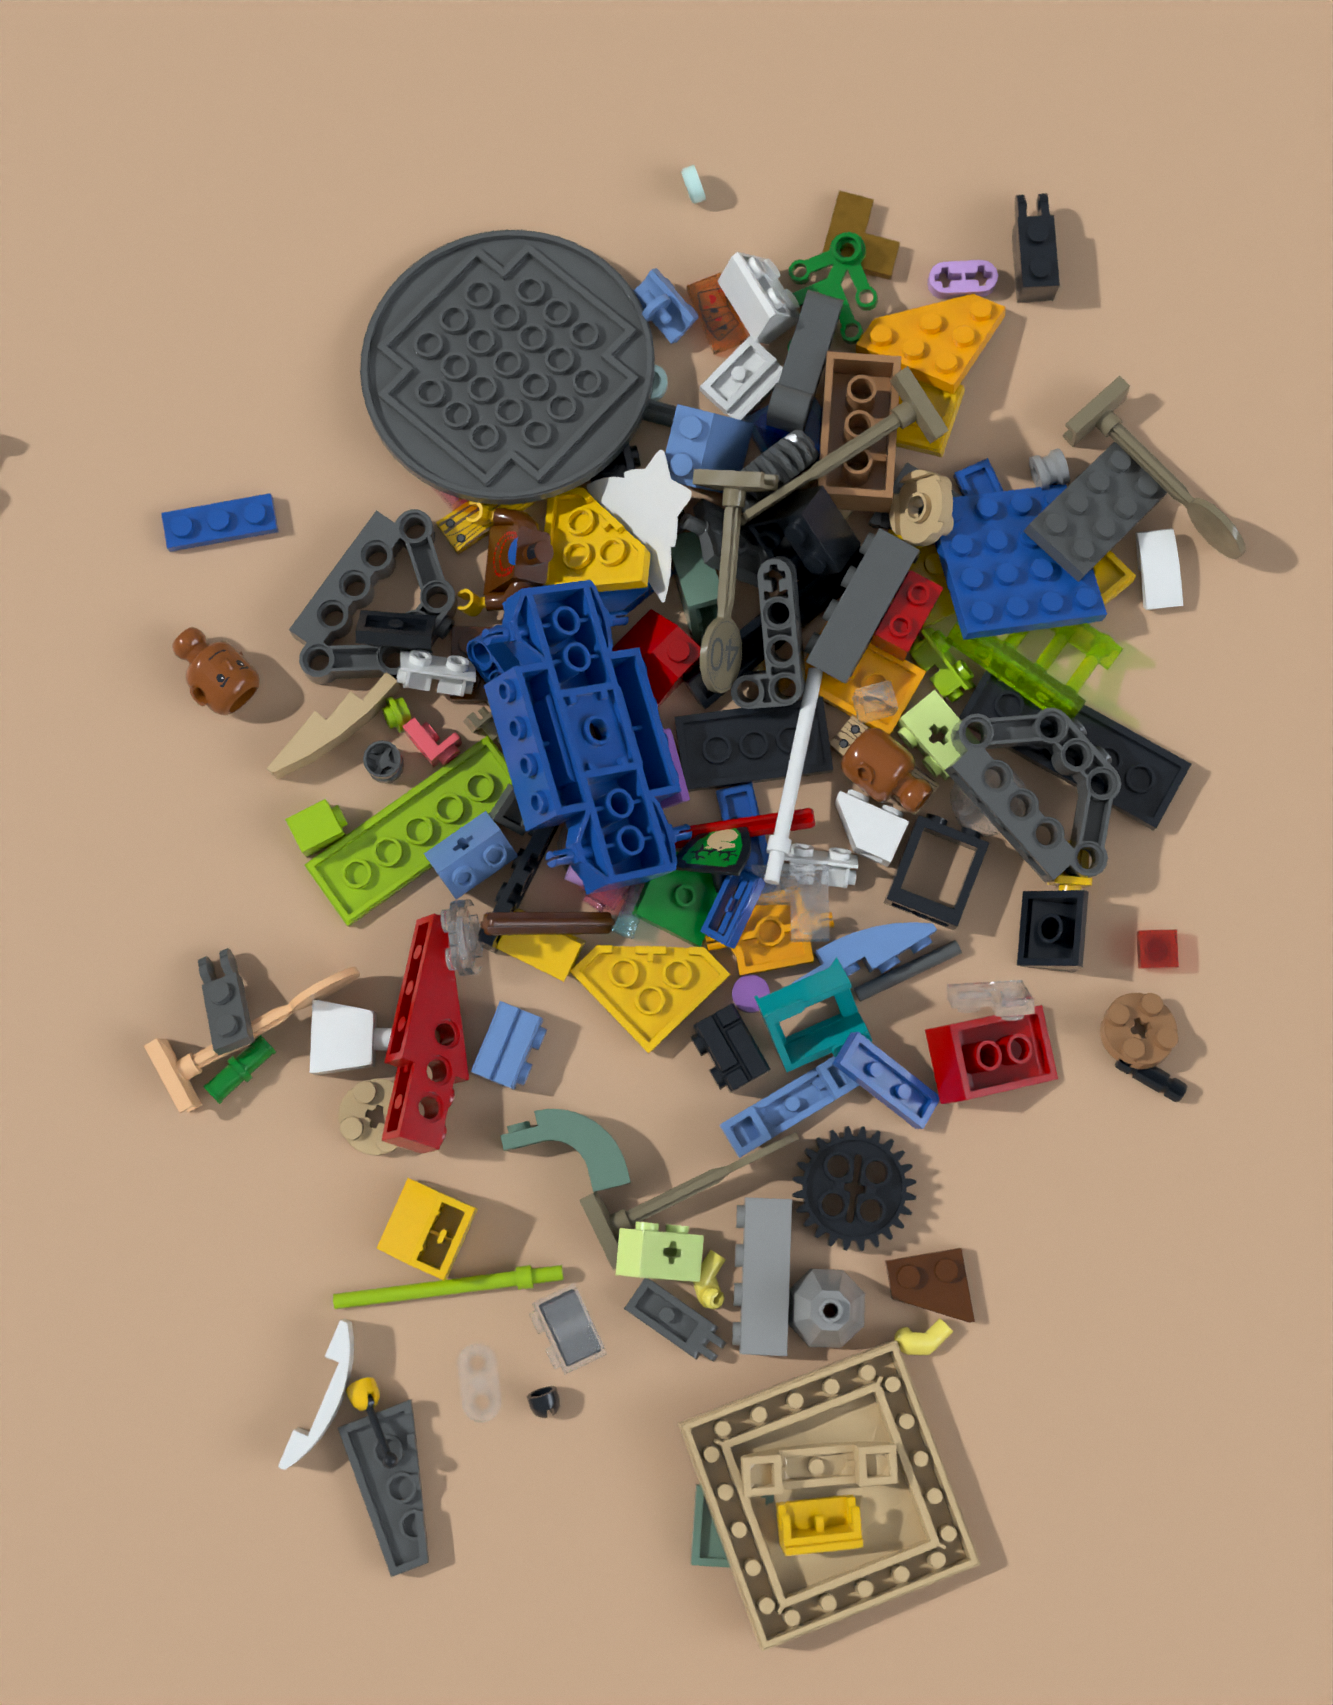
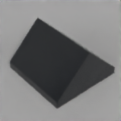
M1023 891L1017 966L1075 972L1083 967L1089 891Z

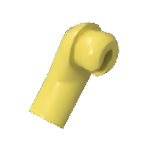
M712 1250L708 1252L701 1264L700 1282H693L697 1299L703 1307L718 1309L724 1302V1294L720 1290L716 1275L726 1259Z
M939 1318L925 1333L912 1332L908 1327L900 1328L896 1332L894 1340H897L900 1351L906 1355H929L953 1331Z

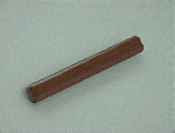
M487 912L483 915V921L481 922V928L484 929L486 935L610 934L615 925V919L612 918L609 912Z

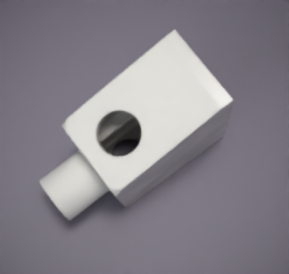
M313 1000L310 1073L322 1075L375 1067L376 1050L387 1051L392 1028H377V1013L374 1011Z

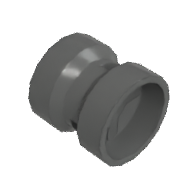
M383 740L376 741L369 745L364 752V766L370 776L377 782L384 784L392 783L403 773V758L397 747L392 743Z

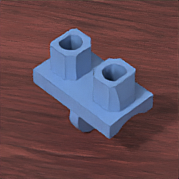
M657 268L652 269L645 280L633 290L643 307L642 316L646 321H652L671 344L676 343L699 318L698 313L693 307L687 304L675 290V286Z

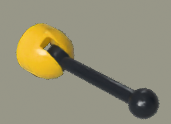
M372 1377L359 1379L347 1387V1396L354 1408L367 1412L384 1455L382 1463L386 1468H394L398 1463V1458L394 1453H391L374 1410L380 1397L379 1388Z

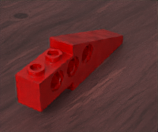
M435 913L416 920L384 1062L398 1068L381 1141L420 1154L440 1149V1145L444 1142L447 1133L445 1125L447 1112L455 1096L453 1084L469 1080L448 918ZM435 1030L440 1035V1043L436 1040ZM427 1066L432 1071V1080L428 1077ZM420 1102L424 1107V1116L419 1111Z

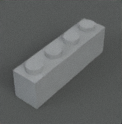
M745 1197L744 1205H737L736 1228H743V1244H736L735 1267H742V1283H734V1306H741L740 1322H733L732 1345H739L740 1354L787 1356L792 1199Z

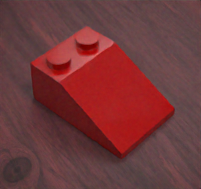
M1042 1005L925 1029L941 1104L966 1101L1058 1079Z

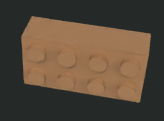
M827 351L819 461L891 415V410L899 405V395L890 380L896 373L901 371L902 356ZM897 429L830 473L817 479V486L823 485L839 510L890 513L893 500Z

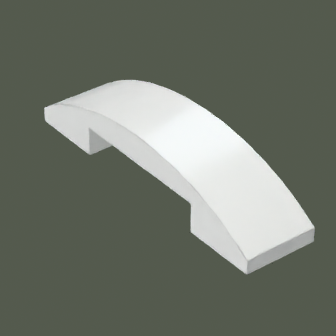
M347 1319L340 1320L325 1357L339 1362L311 1430L309 1432L300 1427L293 1430L278 1465L281 1469L286 1470L318 1443L330 1427L343 1402L350 1381L354 1358L352 1322Z

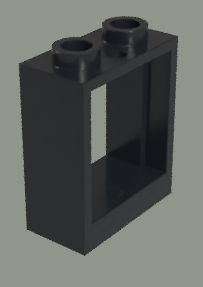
M927 813L926 817L919 815L914 822L884 904L954 931L960 922L989 842L982 840L983 834L973 829L962 827L961 831L946 826L948 821L940 816ZM923 831L975 851L953 908L901 889Z

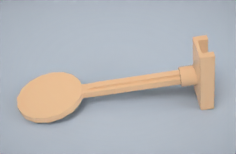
M357 967L347 968L321 980L294 997L288 1005L274 1008L251 1021L254 1038L281 1024L293 1012L311 1006L313 1000H323L352 983L360 976ZM156 1038L144 1045L179 1113L186 1110L190 1113L202 1106L189 1079L202 1073V1068L230 1053L218 1055L213 1051L211 1044L196 1054L189 1053L178 1060L168 1039Z

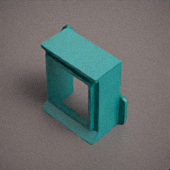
M837 957L831 966L825 970L761 998L758 995L754 996L786 1072L830 1053L837 1057L851 1032H859L872 1042V1037L851 993V982ZM834 996L840 1014L785 1037L779 1022L803 1012L805 1008Z

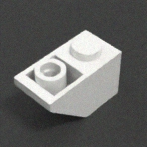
M850 789L847 793L840 791L834 804L853 852L888 867L909 821L903 819V813L893 807L883 805L880 809L869 804V798L862 793Z

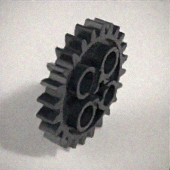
M849 1126L844 1127L843 1138H839L837 1133L831 1130L829 1131V1143H826L819 1137L815 1139L819 1148L817 1152L808 1148L804 1150L810 1159L809 1163L797 1162L796 1164L804 1171L803 1176L792 1178L793 1182L802 1185V1190L792 1193V1197L803 1198L804 1204L796 1209V1213L808 1212L809 1217L803 1223L804 1227L815 1223L818 1226L814 1234L815 1238H819L825 1232L828 1233V1246L832 1247L839 1238L842 1239V1248L846 1251L849 1249L851 1241L856 1242L859 1251H864L865 1240L867 1239L870 1240L874 1247H879L878 1235L882 1234L889 1240L893 1239L889 1228L892 1225L900 1229L905 1227L898 1218L899 1215H912V1211L904 1206L905 1201L916 1200L915 1195L906 1192V1187L916 1184V1180L905 1178L904 1173L908 1172L913 1166L912 1164L900 1165L899 1160L905 1152L902 1150L893 1154L890 1151L894 1143L893 1139L886 1141L883 1145L879 1143L880 1131H876L869 1139L866 1138V1129L863 1126L860 1127L857 1136L852 1135ZM859 1154L862 1157L857 1182L858 1185L864 1186L863 1193L856 1194L853 1221L848 1223L846 1215L850 1202V1192L844 1190V1185L851 1183L853 1180L854 1159ZM836 1155L843 1157L848 1163L847 1173L840 1178L832 1176L827 1166L829 1159ZM872 1161L881 1163L886 1172L885 1178L877 1184L870 1182L866 1177V1167ZM830 1193L838 1195L842 1200L843 1207L839 1214L835 1216L827 1215L822 1208L823 1198ZM868 1199L876 1201L880 1207L879 1217L872 1222L866 1221L860 1214L861 1204Z

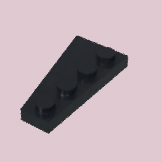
M559 825L528 831V835L532 837L526 849H519L518 857L514 859L511 866L514 872L508 883L503 882L495 898L497 904L493 912H513L520 907ZM480 928L478 941L482 948L496 954L498 951L496 947L502 935H486L484 929Z

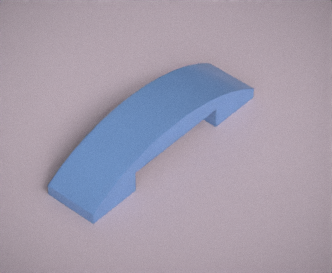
M833 1056L719 1126L738 1158L858 1087L859 1084L832 1064L836 1058Z

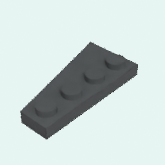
M412 1399L376 1412L390 1451L398 1458V1463L394 1468H386L383 1465L382 1459L384 1455L368 1416L338 1427L391 1577L429 1562Z

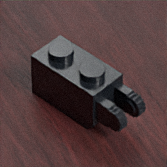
M1047 193L1038 194L1036 200L1038 216H1027L1025 195L1015 196L1016 222L1012 230V247L1017 303L1053 301L1060 286L1054 215H1050Z

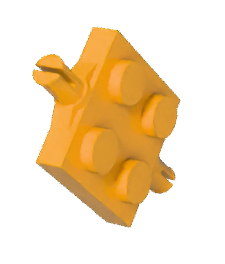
M800 887L761 894L735 949L730 948L736 957L739 977L813 963L812 931L834 928L832 913L809 917L808 912L803 906ZM707 935L705 936L706 943L716 941ZM720 942L707 944L708 952L727 948V946Z

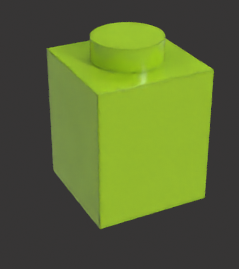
M326 798L285 819L301 852L306 857L325 849L346 836L342 828L348 825L339 805L331 807Z

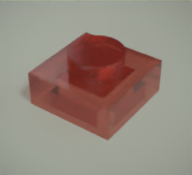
M1177 929L1139 930L1136 932L1138 969H1175L1179 967Z

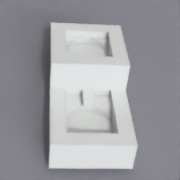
M1174 529L1136 532L1138 570L1141 571L1143 608L1149 610L1183 606L1181 573Z

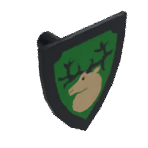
M747 827L696 835L676 855V870L711 873L715 891L718 893L726 875L739 876L751 854V837Z

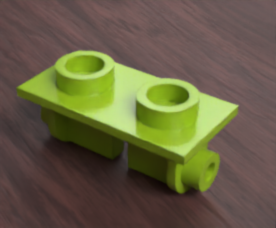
M932 628L923 629L921 632L925 639L922 640L918 635L909 653L921 669L928 671L935 665L939 668V671L929 679L944 700L948 698L953 703L964 695L960 690L962 687L965 691L976 687L971 680L974 674L963 660L956 661L949 651L952 647L949 640L940 630L934 631Z

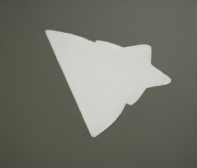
M659 450L645 469L628 470L624 472V478L605 477L587 484L586 488L591 496L651 553L648 582L661 602H665L671 576V547H675L677 539L678 516L690 501L692 493L690 489L671 479L665 453L663 450Z

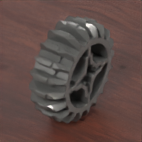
M794 430L741 471L779 475L778 489H780L815 463L820 453L814 447L815 444L809 436L807 437L802 430ZM775 491L746 492L745 508H742V514Z

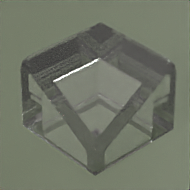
M889 680L857 688L853 693L852 701L859 723L895 715L898 710L893 686Z

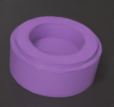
M757 975L742 976L733 986L732 1000L739 1010L745 1013H756L760 1010L754 996L758 995L761 998L770 994L769 986L763 978Z

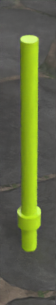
M531 1265L518 1266L516 1271L336 1293L333 1294V1304L335 1309L515 1286L518 1287V1290L534 1288V1284L564 1280L562 1265L532 1269Z

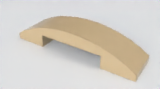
M818 1443L775 1448L741 1456L743 1497L783 1494L785 1489L857 1483L860 1487L898 1483L896 1443Z

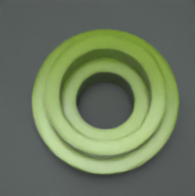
M393 697L386 698L387 706L382 708V712L390 729L396 727L399 733L405 732L403 726L412 719L403 697L397 699Z

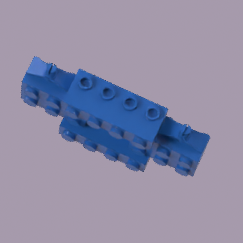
M591 580L520 589L502 603L504 608L502 627L484 629L482 631V638H486L483 640L485 645L504 642L520 663L519 666L510 668L486 683L484 688L525 830H537L566 822L568 829L566 847L562 850L548 851L546 860H554L548 862L547 865L550 868L569 864L583 881L586 895L649 882L675 871L677 866L675 843L691 839L692 831L685 832L691 829L688 824L672 827V824L668 823L659 803L682 790L679 784V775L674 767L669 750L668 738L658 713V704L653 696L648 679L647 666L643 661L640 648L612 651L611 627L627 625L629 617L623 616L628 613L626 610L609 612L608 608H605L597 587ZM590 723L594 726L598 740L593 738L589 731Z

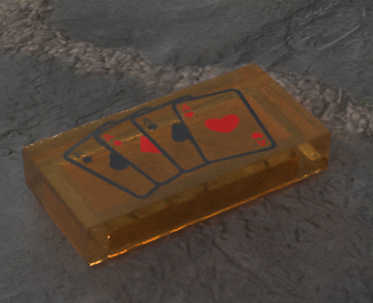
M721 273L694 282L686 287L714 355L741 345L748 338L738 314L717 282Z

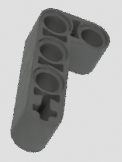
M812 290L807 291L779 382L776 383L771 396L766 426L790 433L794 430H802L804 432L844 300Z
M776 556L761 564L757 576L766 670L746 672L734 681L731 686L732 700L741 708L754 709L788 706L795 703L804 693L806 673L796 568L790 559L784 556ZM776 564L778 570L785 571L786 574L784 578L779 580V591L787 589L788 594L781 593L770 597V592L777 590L776 578L769 577V571L775 569ZM775 602H782L788 607L790 613L787 621L781 622L773 617L771 611ZM778 640H785L791 644L793 649L791 658L782 659L776 654L775 644ZM785 677L793 680L796 685L795 695L786 696L780 692L778 687L780 678ZM744 681H752L758 686L759 695L756 699L745 697L741 689Z

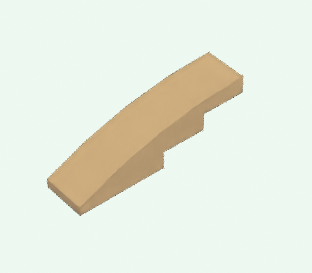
M385 672L363 700L350 691L327 720L314 711L267 767V770L275 778L279 779L319 759L345 742L374 718L387 704L386 698L394 697L401 689L400 684L396 682L397 680L393 676Z

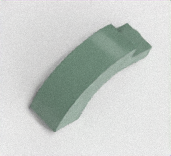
M563 1109L537 1110L534 1113L538 1126L531 1128L529 1121L507 1126L508 1133L500 1135L504 1151L546 1141H558L572 1146L580 1153L587 1165L593 1192L631 1183L625 1159L615 1140L599 1124L579 1113Z

